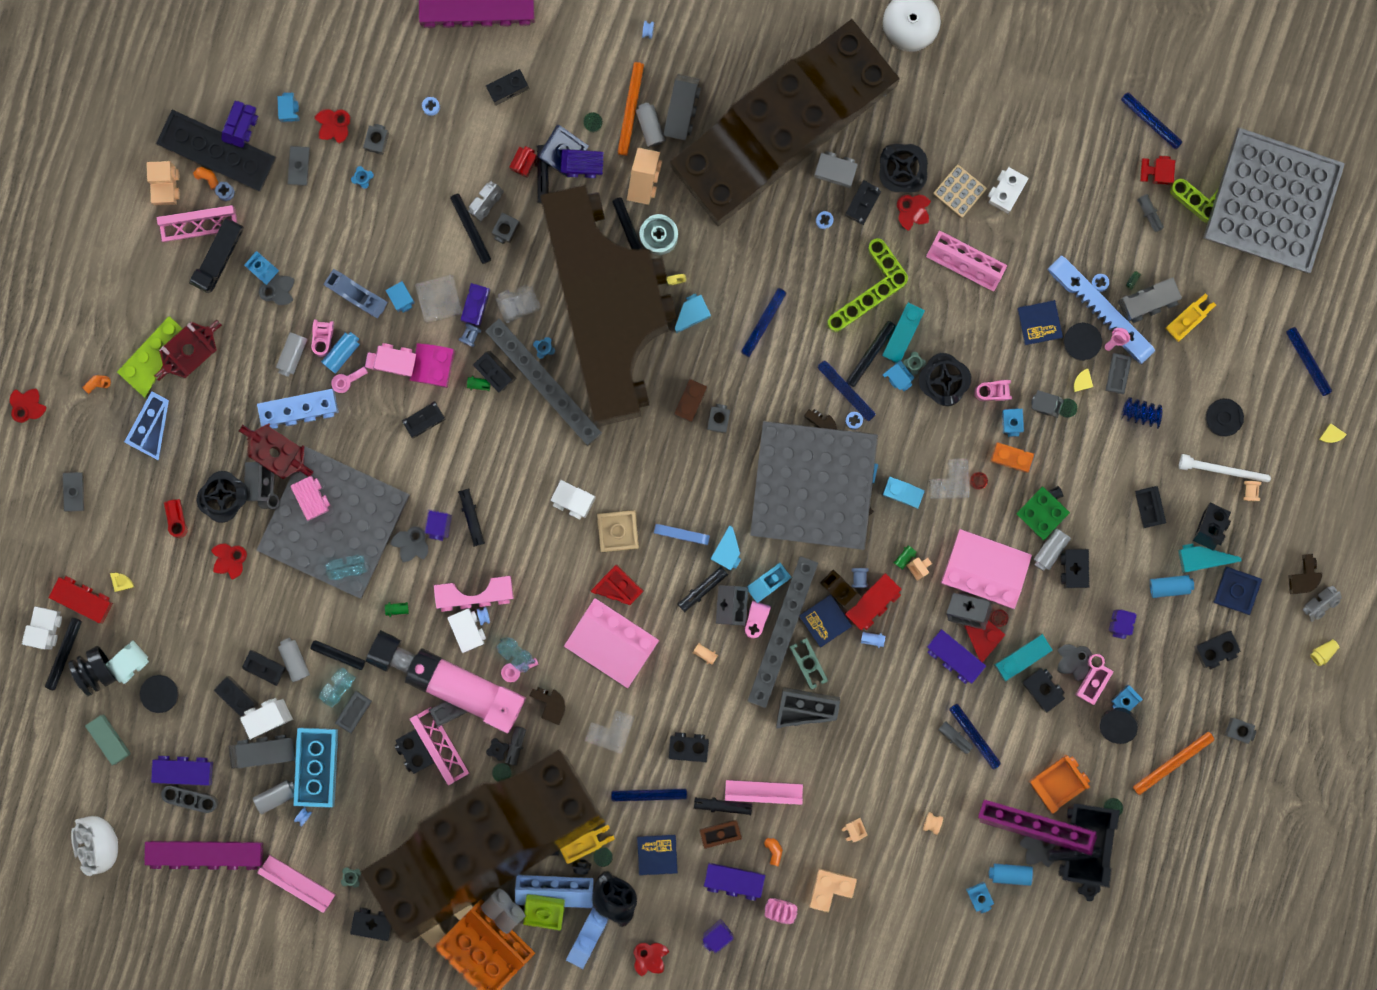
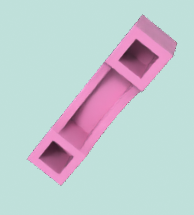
M511 576L491 578L487 589L476 596L462 594L454 583L434 585L436 608H441V612L452 611V607L460 606V609L472 608L471 604H479V607L491 606V602L498 601L499 605L509 604L510 600L514 599Z

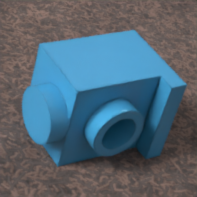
M282 93V96H277L278 119L280 122L300 121V117L296 114V112H299V103L295 101L294 93Z
M257 251L244 264L246 268L266 285L279 271Z
M901 360L883 374L884 378L887 376L890 378L889 382L894 388L902 389L903 392L913 385L911 381L915 378Z
M1127 685L1111 700L1114 704L1111 707L1113 709L1120 707L1131 711L1143 699L1130 685ZM1124 698L1129 699L1128 705L1123 704Z
M984 882L966 889L976 912L985 913L992 909L991 905L994 902ZM984 896L985 901L980 903L978 897Z

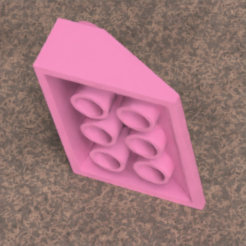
M959 529L941 584L1015 609L1032 555Z
M594 598L564 647L626 688H629L660 640Z

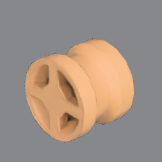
M928 812L923 830H930L933 834L938 835L944 817H936L933 813Z

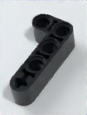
M229 218L223 221L200 269L194 271L189 284L206 293L213 291L244 230V226Z

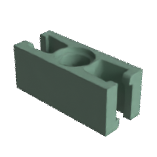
M805 638L800 643L806 644L809 655L800 658L795 650L797 644L789 647L812 690L817 685L816 683L812 684L809 677L810 672L818 670L823 678L820 681L821 684L828 682V679L808 639ZM807 658H811L814 661V667L809 670L803 666V662Z
M100 715L85 725L112 766L131 754L105 715Z

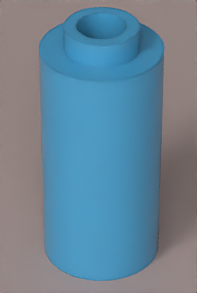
M345 332L321 362L336 374L360 345L358 343L359 338L352 332L349 334Z
M1189 575L1150 579L1152 598L1191 594V590H1194L1193 578L1190 579Z
M994 863L993 867H989V879H992V883L1032 885V866Z

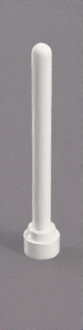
M1182 454L1180 457L1179 469L1182 470L1197 468L1262 482H1269L1271 480V477L1266 474L1196 461L1190 455Z

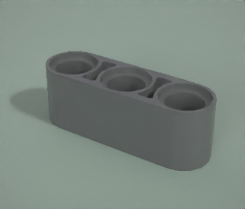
M175 785L165 787L161 792L164 802L203 813L213 812L218 807L217 798L210 794ZM169 789L174 790L176 793L173 800L167 797ZM187 794L194 796L193 804L186 802L185 797ZM206 799L212 800L213 807L211 809L205 808L204 801Z

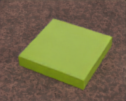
M527 894L523 925L561 930L565 900Z

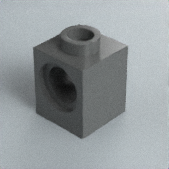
M374 124V127H368L363 146L365 151L384 155L389 135L388 130H385V126ZM375 134L382 136L381 141L378 143L372 142V137Z
M502 212L492 231V234L495 236L494 239L502 244L505 242L510 243L520 225L519 220ZM503 225L510 226L508 234L500 233V228Z
M1037 390V393L1032 398L1031 405L1032 409L1036 412L1058 418L1064 400L1059 396Z
M716 404L715 407L711 406L707 430L726 434L730 410L727 409L726 405ZM722 413L725 417L724 422L716 423L714 415Z
M1231 717L1224 736L1249 744L1256 735L1255 725ZM1240 726L1246 728V734L1242 737L1237 734V729Z

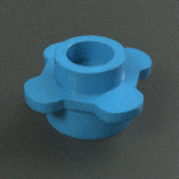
M362 166L356 168L351 181L353 184H359L363 189H366L374 175L371 171H366Z
M545 337L544 340H536L533 343V346L537 349L538 358L542 359L546 355H553L555 353V349L551 345V338Z

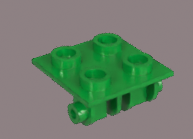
M1042 486L1016 514L1037 536L1045 540L1070 512Z

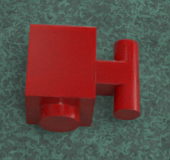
M527 146L524 149L519 147L509 166L510 170L528 178L537 160V155L534 154L535 151Z
M1159 156V159L1156 158L1154 160V167L1149 166V159L1142 158L1140 182H1148V175H1153L1152 184L1172 185L1174 183L1176 160H1171L1170 156Z

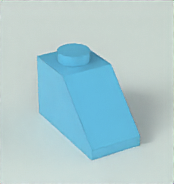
M693 294L686 298L687 301L683 303L675 326L676 333L711 317L702 295L697 296Z
M889 477L882 496L918 509L924 490Z
M729 525L711 560L731 571L732 567L737 568L741 558H739L740 551L733 527Z
M780 562L747 586L748 592L758 603L792 577Z

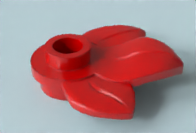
M325 109L316 114L314 118L323 124L319 131V139L329 140L335 138L340 144L347 138V126L350 124L348 112L345 110L334 112ZM340 116L344 117V122L342 123L338 122Z
M903 195L898 199L899 222L904 229L910 231L914 223H929V215L925 208L931 201L926 196L916 195L912 197L910 195ZM903 202H909L910 207L904 208Z
M36 388L28 390L24 394L16 389L11 393L10 404L13 407L11 416L16 422L24 423L29 419H38L46 412L47 407L38 404L40 396ZM20 410H24L25 412L23 417H20L18 415V412Z
M224 543L216 545L211 549V552L218 557L214 564L213 572L219 574L228 572L231 579L241 575L243 563L247 558V552L243 547H231ZM235 552H240L241 557L239 559L234 557Z
M644 942L637 944L633 950V955L636 958L634 963L635 971L640 976H644L648 970L655 974L663 973L664 963L661 958L669 953L667 947L657 942L650 945ZM642 950H646V954L644 956L640 955Z

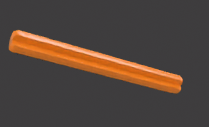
M634 62L618 146V154L622 156H627L644 68V64L640 62Z
M1210 732L1205 733L1134 785V791L1141 795L1215 740Z

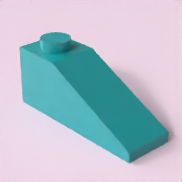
M909 302L906 304L882 355L883 357L896 363L902 360L925 310Z
M1194 543L1182 545L1183 549L1178 550L1182 573L1242 561L1241 557L1201 546L1194 547Z
M1041 634L995 663L994 666L1002 679L1007 681L1053 650L1044 635Z

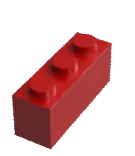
M884 573L862 596L857 605L844 615L860 631L863 628L868 630L874 623L872 619L876 615L881 616L888 609L886 605L890 601L894 603L901 596L899 592L902 589Z
M65 576V578L58 577L48 598L99 624H103L113 605L109 601L110 597L102 593L96 595L92 593V588L84 584L80 587L75 584L76 580Z

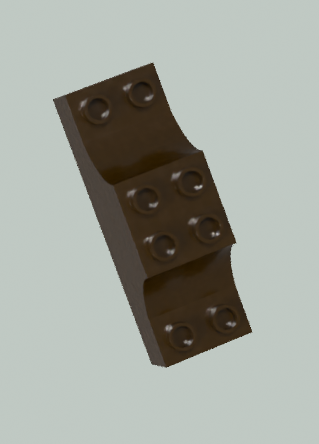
M850 19L816 47L798 58L790 59L734 103L712 128L670 161V166L718 227L878 102L885 94L887 95L897 87L900 78L855 21Z
M586 184L540 195L596 427L641 417L639 408L650 405L644 380L633 383L632 375L636 360L643 348L652 339L668 332L667 322L676 321L671 294L660 296L658 285L668 283L662 256L652 259L649 249H627L605 237L595 224L597 221L605 220L599 192L588 194Z
M559 749L517 775L499 782L481 784L418 823V829L404 844L360 872L396 936L409 943L598 827L605 820L568 757Z

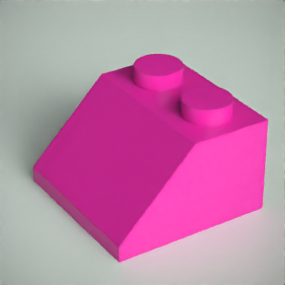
M417 343L416 358L410 381L448 388L455 350Z

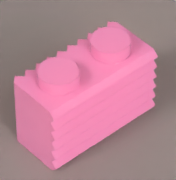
M309 476L290 486L307 521L329 511L328 506H330V502L326 495L322 496L319 490L322 489L318 478L314 479L313 476Z

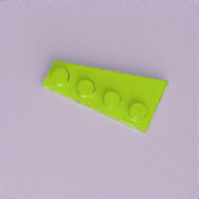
M170 316L117 371L144 398H147L152 385L157 379L154 375L163 366L159 349L183 329Z

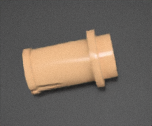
M698 643L693 651V654L705 660L706 664L710 663L713 665L718 657L715 654L716 651L712 652L700 643Z

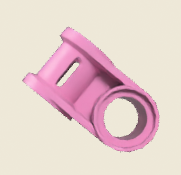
M314 319L311 346L313 352L318 357H325L331 350L334 321L327 323L318 322V320ZM320 343L326 344V349L323 352L316 351V347Z
M1011 380L981 383L975 388L974 395L979 401L1012 400L1009 389ZM981 387L988 389L987 397L980 395L979 390Z
M752 601L745 626L747 637L755 639L761 635L771 606ZM753 624L756 625V629L759 630V632H755L754 635H752L751 631L748 630V627H752Z

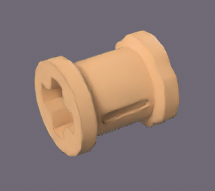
M1244 481L1246 490L1243 500L1260 501L1259 486L1262 482Z

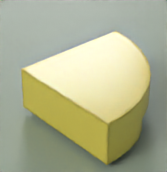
M685 274L667 277L669 286L687 281Z
M1089 369L1083 370L1076 377L1074 392L1093 387Z
M1329 424L1319 440L1326 443H1334L1343 439L1347 434L1333 424Z
M110 573L115 592L134 588L133 582L126 575Z

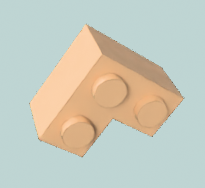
M643 148L637 149L631 171L628 201L649 205L651 197L655 198L657 187L654 186V183L658 182L662 166V160H659L660 152Z
M170 161L147 162V181L150 183L151 203L153 205H177V199H180L179 188H176V181L179 180V169H176V166Z
M818 869L809 905L810 908L829 912L833 894L852 898L857 879Z

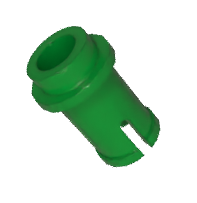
M472 376L468 377L467 388L470 391L472 389L490 391V383L486 379L474 378Z
M909 545L904 547V551L894 563L903 570L909 561L916 557L917 551Z
M388 602V604H385L386 616L392 617V615L409 614L408 602L396 604Z

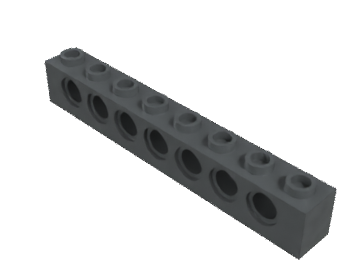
M500 318L485 330L490 338L587 446L591 445L602 435V432Z
M799 557L748 702L766 708L818 562Z

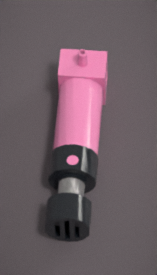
M380 630L365 662L386 672L390 666H393L407 673L405 683L484 719L483 722L510 733L526 697L504 686L495 685L423 648L420 649L418 654L414 655L400 648L401 639Z

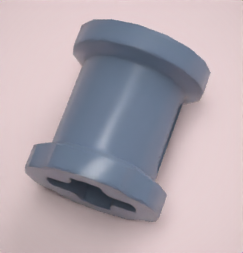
M220 182L215 187L216 195L223 201H229L235 195L234 188L227 182ZM224 187L229 190L225 196L221 193V191H224Z
M466 323V329L462 338H459V341L474 348L475 339L482 330Z
M852 568V588H869L867 584L869 568Z

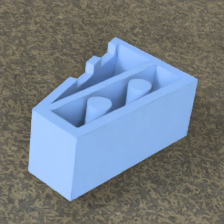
M151 392L124 442L159 460L169 400Z

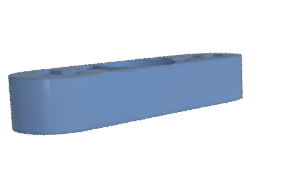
M656 524L654 534L704 545L709 543V535Z

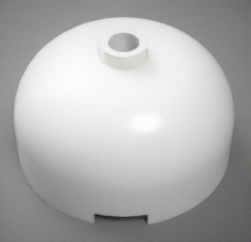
M892 0L884 13L883 30L890 43L898 49L910 52L919 51L935 40L940 29V13L932 0ZM911 15H915V21L910 19Z
M97 816L75 820L76 827L71 830V840L75 857L78 856L82 864L80 867L82 872L87 876H92L109 870L114 865L118 855V839L112 826L106 820ZM78 843H85L86 846L78 848Z

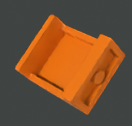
M1065 755L1028 781L1052 814L1082 791L1090 788L1088 785L1090 782L1089 778L1084 772H1079L1077 769L1079 764L1073 756L1069 758L1068 755Z

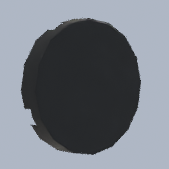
M1077 323L1066 332L1063 341L1064 348L1068 355L1076 360H1090L1100 351L1102 337L1098 329L1092 324Z
M1222 398L1209 405L1205 414V421L1212 433L1227 437L1240 430L1244 423V413L1239 404L1231 399Z
M164 675L148 678L142 684L140 690L142 704L149 711L155 713L169 711L175 706L179 697L176 683Z
M1118 707L1112 710L1109 709L1103 714L1099 727L1101 734L1108 741L1116 744H1125L1135 738L1139 724L1136 716L1131 711Z

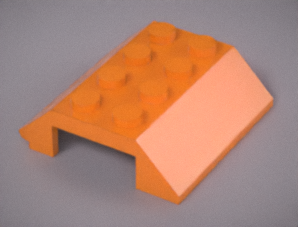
M480 899L435 947L477 990H501L535 955V952L513 930L508 934L501 931L495 921L483 912L481 905L484 901Z

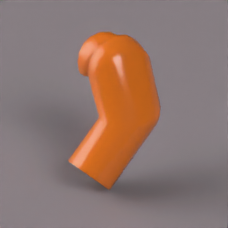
M198 167L193 172L196 179L207 180L211 190L215 189L219 184L214 172L210 169Z
M94 375L82 388L90 394L96 387H110L111 380L104 375Z
M767 838L764 845L772 853L770 864L779 866L783 849L776 839Z

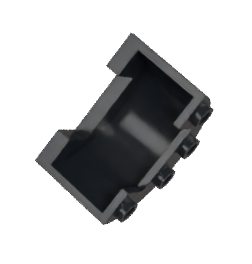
M1073 803L1072 807H1068L1067 824L1096 832L1097 838L1094 847L1101 848L1102 856L1100 858L1062 860L1058 876H1062L1063 881L1109 888L1112 871L1110 860L1114 832L1118 828L1120 810ZM1060 846V849H1059V850L1068 849V848H1064V847H1061V846Z

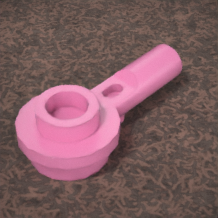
M1115 328L1112 332L1111 340L1105 344L1104 348L1110 351L1116 345L1123 346L1130 340L1128 331L1124 328Z
M362 367L348 376L344 374L336 375L332 379V388L338 393L347 392L351 382L368 373L366 368Z
M536 658L518 666L509 663L502 668L501 675L505 681L515 682L520 677L521 672L539 664Z

